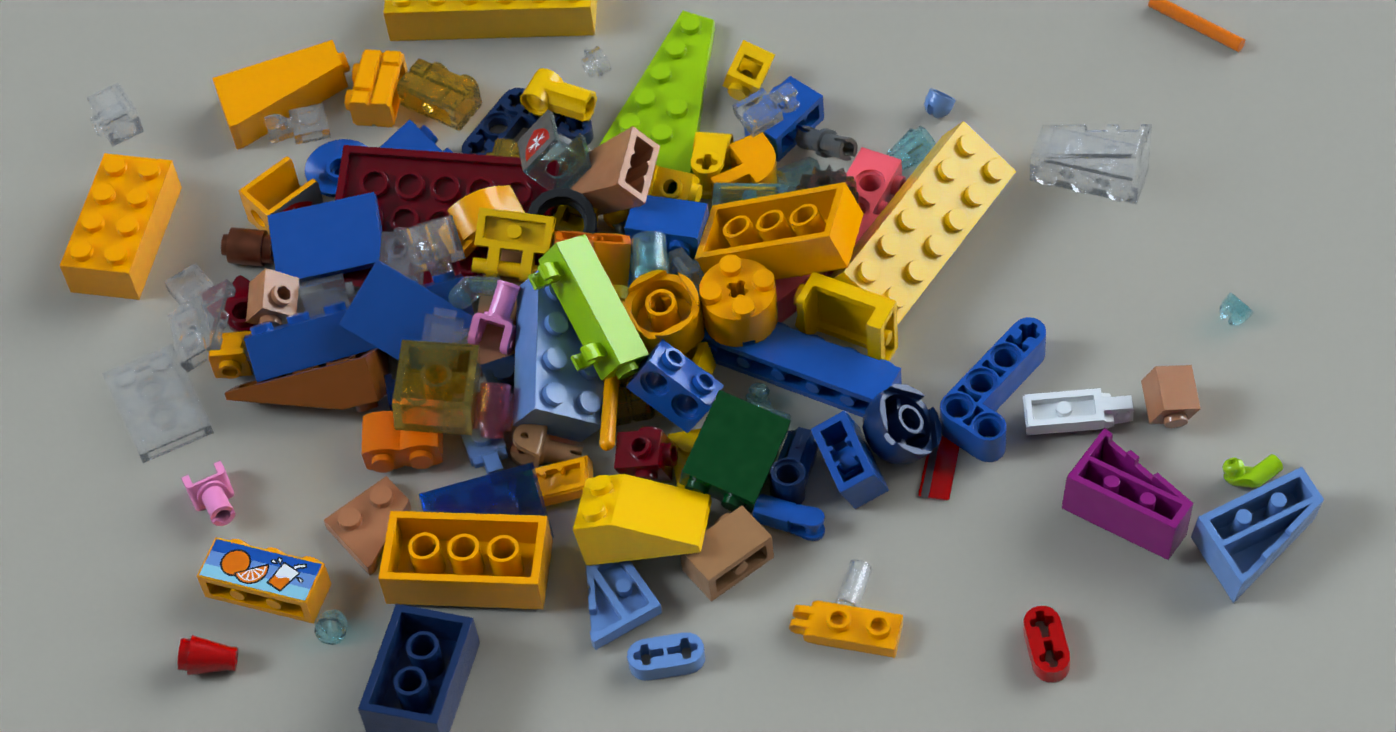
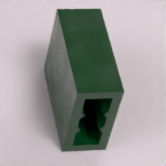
M719 390L683 467L679 483L684 485L685 489L709 494L712 498L721 501V505L731 512L743 506L752 514L755 503L770 474L771 467L787 436L791 420Z

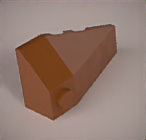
M376 348L327 362V366L324 367L316 365L292 372V375L289 376L285 374L260 382L254 380L236 385L224 394L226 400L339 410L355 407L357 412H363L378 407V401L388 394V354Z

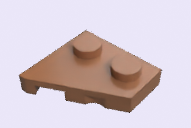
M385 476L325 518L324 523L327 530L370 576L377 569L376 561L384 549L390 511H410L411 505L409 499Z

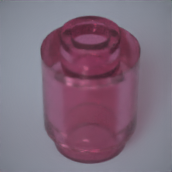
M489 382L480 383V392H476L473 422V429L481 431L480 438L504 439V432H512L515 395L511 394V385Z

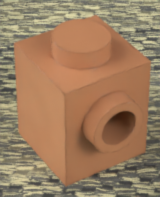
M265 268L249 282L246 322L258 325L272 321L273 327L287 324L286 317L297 314L299 278Z
M1192 365L1155 366L1141 380L1149 424H1164L1166 428L1181 427L1186 425L1188 420L1201 409Z

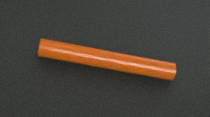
M1149 0L1148 6L1237 52H1240L1245 45V39L1168 0Z

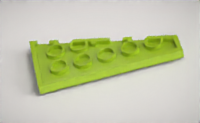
M686 11L681 12L600 145L634 126L660 146L656 165L693 174L691 158L695 133L699 132L704 103L703 95L707 84V69L711 58L715 32L713 19ZM669 185L667 193L673 194L675 192V185Z

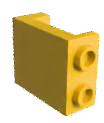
M814 271L806 284H800L794 296V305L797 306L795 326L800 332L808 335L822 332L866 348L869 357L890 362L898 348L897 301Z

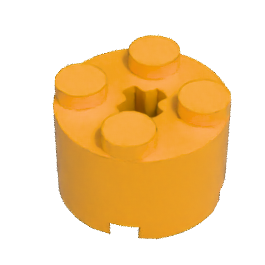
M726 255L720 259L718 264L711 267L704 274L699 285V297L706 331L712 339L726 346L743 347V342L755 340V343H758L773 332L778 321L776 284L772 271L756 261L742 259L736 255Z
M653 270L639 276L630 284L627 289L628 294L625 301H623V306L648 353L662 339L678 349L682 354L687 353L703 340L705 323L697 289L687 276L678 273V275L666 273V270Z

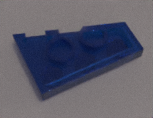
M533 462L419 493L423 512L548 516ZM549 521V526H550V530H551V535H552V538H554L553 531H552V528H551V524H550V521Z

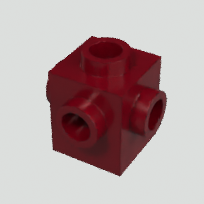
M645 426L641 427L639 431L617 433L614 469L619 474H627L656 482L672 480L673 466H676L678 462V450L675 443L670 440L662 429Z

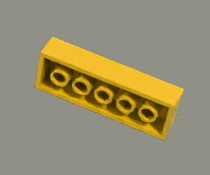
M385 0L383 14L390 41L595 35L597 0Z
M962 121L942 135L856 243L848 268L835 270L830 278L897 301L898 325L1016 171L967 123Z

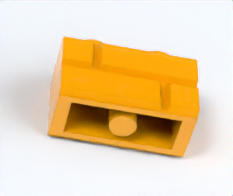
M365 49L360 63L353 65L352 80L354 86L352 90L348 89L346 91L345 108L347 111H350L353 123L356 125L372 126V124H375L377 127H393L395 124L408 75L405 57L401 51L385 50L382 53L380 50Z

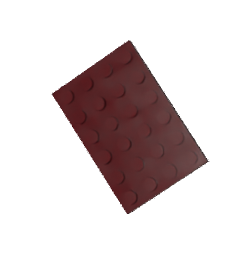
M343 145L335 200L374 192L378 200L387 265L410 279L417 280L420 285L433 282L432 276L435 274L454 270L455 276L459 274L464 276L470 300H479L484 274L472 272V261L474 257L486 259L488 248L477 246L465 260L453 261L437 231L451 217L447 210L458 200L477 190L493 186L510 185L524 212L527 213L531 203L540 194L557 188L560 165L557 160L535 159L523 172L520 157ZM554 207L548 209L543 215L553 217ZM539 254L535 256V265H540L538 260L542 256ZM372 268L322 278V285L330 289L358 291Z

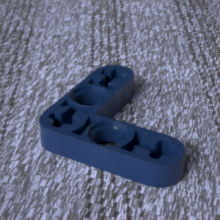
M513 88L504 93L464 141L462 153L501 156L523 128L528 130L541 116L529 114V111L521 105L520 96L525 90L524 88ZM549 111L557 116L552 121L555 135L554 141L573 148L583 137H585L587 145L592 142L593 127L591 120L583 122ZM502 124L508 127L502 133L495 134L490 132V129L495 125Z

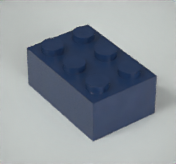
M401 604L395 605L358 707L366 732H450L480 644L474 618Z

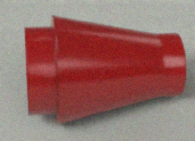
M194 635L191 636V639L181 638L177 667L178 670L187 671V675L236 671L239 650L238 647L227 646Z

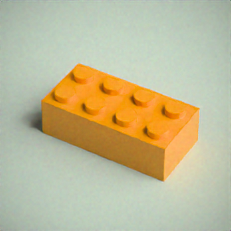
M104 153L59 265L70 292L140 300L182 188L172 160Z
M846 182L712 205L694 259L705 274L711 267L718 264L722 257L736 255L739 258L753 260L772 271L775 280L812 274L813 271L820 273L845 269L849 266L864 213Z
M390 511L378 577L386 604L544 609L553 545L548 516Z

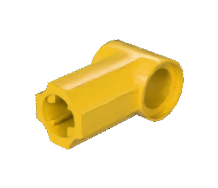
M541 68L535 72L520 96V102L527 111L534 115L542 116L549 110L584 122L591 119L597 102L596 92L565 83L554 71Z

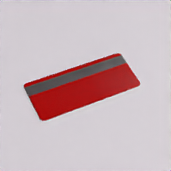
M941 436L939 445L926 456L918 493L920 497L946 501L950 499L960 447L944 436Z

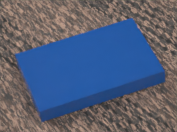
M374 192L267 215L275 271L298 277L299 283L372 268L377 259L388 264L378 200Z
M377 259L338 325L437 383L468 332L473 315Z

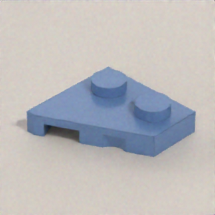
M631 561L586 566L591 623L590 636L595 650L662 613L661 604Z

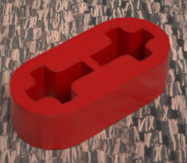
M1048 606L1033 607L1026 612L1023 628L1032 668L1035 675L1042 681L1056 683L1063 680L1070 670V651L1062 622L1058 613L1053 608ZM1043 621L1044 625L1048 627V637L1042 638L1040 628L1036 626V622ZM1051 650L1053 659L1058 662V666L1050 667V664L1045 661L1046 651Z

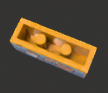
M215 537L197 574V579L205 597L313 624L331 587L326 566L318 559L310 556L300 558L288 555L272 547L263 549L250 546L239 539L226 540Z

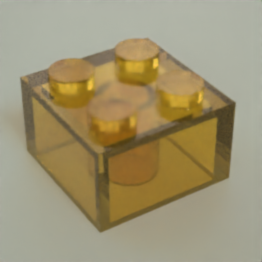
M402 340L392 400L395 430L472 435L481 374L479 345Z

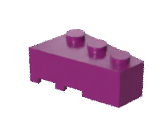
M1104 427L1068 474L1061 508L1169 560L1187 535L1194 503L1158 472L1154 475L1151 474L1139 463L1140 457L1132 450L1124 451L1112 440L1113 434Z

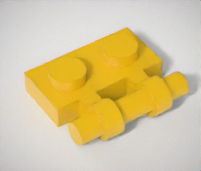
M479 207L474 245L489 248L487 259L473 258L472 272L486 274V278L498 279L499 276L519 278L520 282H525L530 274L538 271L537 267L539 265H535L536 254L544 255L552 247L556 218ZM502 250L522 252L521 263L501 261Z

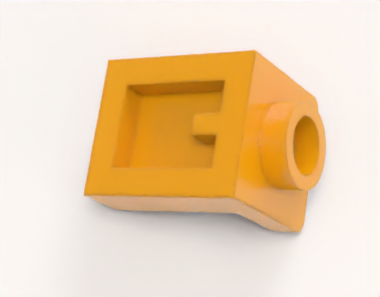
M251 331L215 334L214 350H210L208 356L215 378L234 379L240 376L253 375L252 364L244 341L245 335L251 334Z

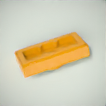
M586 455L516 473L517 508L521 512L581 498L586 478H593V462Z

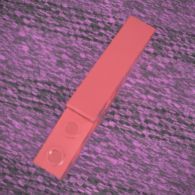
M861 147L842 182H846L864 213L855 245L906 182V177L902 175L901 159ZM834 271L820 272L819 274L830 277ZM811 274L775 280L778 306L777 322L785 321L797 311V306L794 305L796 290L800 284H806Z

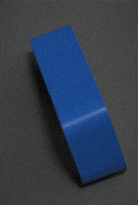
M1026 317L1015 322L940 402L942 435L980 461H997L1006 452V422L996 411L1045 358L1046 327L1040 320Z

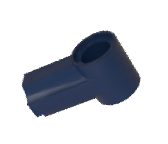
M798 427L795 430L788 431L779 458L771 467L770 496L799 505L805 500V487L819 451V447L810 429Z

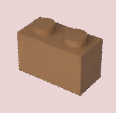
M740 506L732 513L723 514L712 527L705 531L700 553L680 555L682 571L712 602L773 559L774 551L772 536L743 506Z

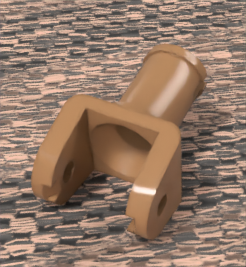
M522 424L515 428L513 432L510 458L515 464L530 470L538 468L539 465L543 466L544 462L554 464L581 457L583 447L550 440V435H547L548 427L546 425ZM525 435L527 439H523L521 436Z

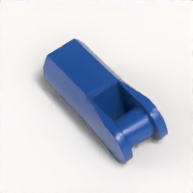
M761 494L755 503L753 517L762 525L790 532L808 541H818L825 534L823 524L825 515L819 508L799 505L766 494Z

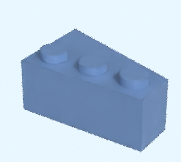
M1300 467L1198 517L1191 538L1233 603L1315 520L1324 498L1304 468Z

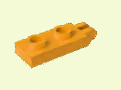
M818 600L813 601L811 606H794L792 615L795 618L791 620L789 630L793 633L804 635L803 639L806 642L896 657L903 626V615Z

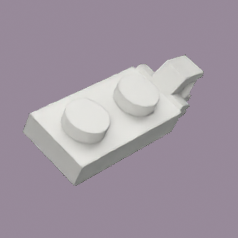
M1101 388L1025 394L1023 396L1026 435L1104 429V427H1114V424L1133 421L1132 396L1111 397L1110 393H1101Z

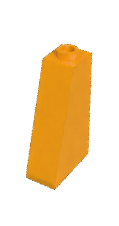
M333 40L212 78L236 149L246 147L347 88L348 84L345 73L350 71L345 52L338 53Z

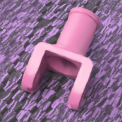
M497 280L489 311H484V314L475 313L473 315L468 333V344L475 346L479 344L488 323L504 328L500 352L507 356L511 354L515 345L516 326L512 324L513 320L510 317L518 292L521 289L520 286L507 281Z
M218 461L213 463L217 473L194 484L189 475L181 477L195 510L203 511L207 509L212 523L216 526H224L229 524L235 517V511L228 500L234 496V490L222 462Z

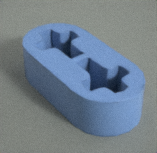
M677 633L641 639L633 643L628 650L627 660L629 669L635 678L643 681L692 674L701 669L705 663L704 644L702 639L693 633ZM690 648L691 658L683 659L682 649ZM650 654L651 664L643 665L642 655Z

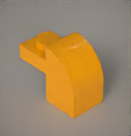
M762 130L729 144L732 169L710 178L714 204L740 201L749 197L757 198L773 195L778 183L776 154L772 144Z
M510 185L493 186L477 190L458 200L447 210L451 217L437 231L453 261L465 260L477 247L474 245L479 207L525 213Z

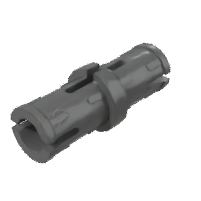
M802 126L803 131L798 130L796 133L795 141L798 147L816 151L818 156L824 158L833 156L844 161H850L852 159L849 155L855 157L858 151L857 142L853 138L839 136L836 131L828 128L817 130L810 126Z

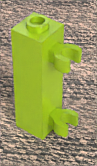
M586 234L556 242L538 260L540 263L537 267L539 272L530 274L528 279L534 290H539L549 285L552 286L583 346L580 348L581 353L570 357L576 370L581 371L593 365L601 381L617 376L619 380L630 377L639 370L638 364L649 353Z

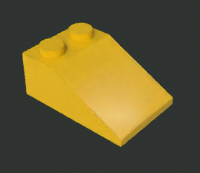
M627 474L599 475L594 478H586L572 530L586 566L700 553L712 499L709 494Z

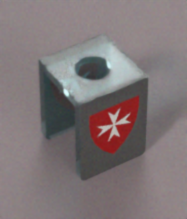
M547 110L518 140L523 172L548 191L554 188L570 189L592 166L585 137L578 134L568 146L559 140L554 114L550 110ZM552 160H557L560 165L558 176H552L546 170L547 165Z

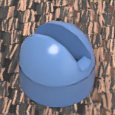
M930 88L924 102L925 110L929 115L933 114L935 118H942L950 113L956 100L939 90Z

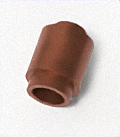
M231 227L228 234H223L221 254L226 256L228 263L262 267L265 263H274L271 237L267 230Z

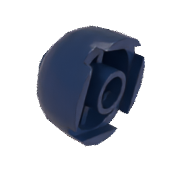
M894 384L880 392L869 403L863 416L862 429L865 440L876 455L891 464H911L930 454L941 441L942 427L937 411L934 407L928 410L925 403L921 401L925 396L919 390L907 384Z

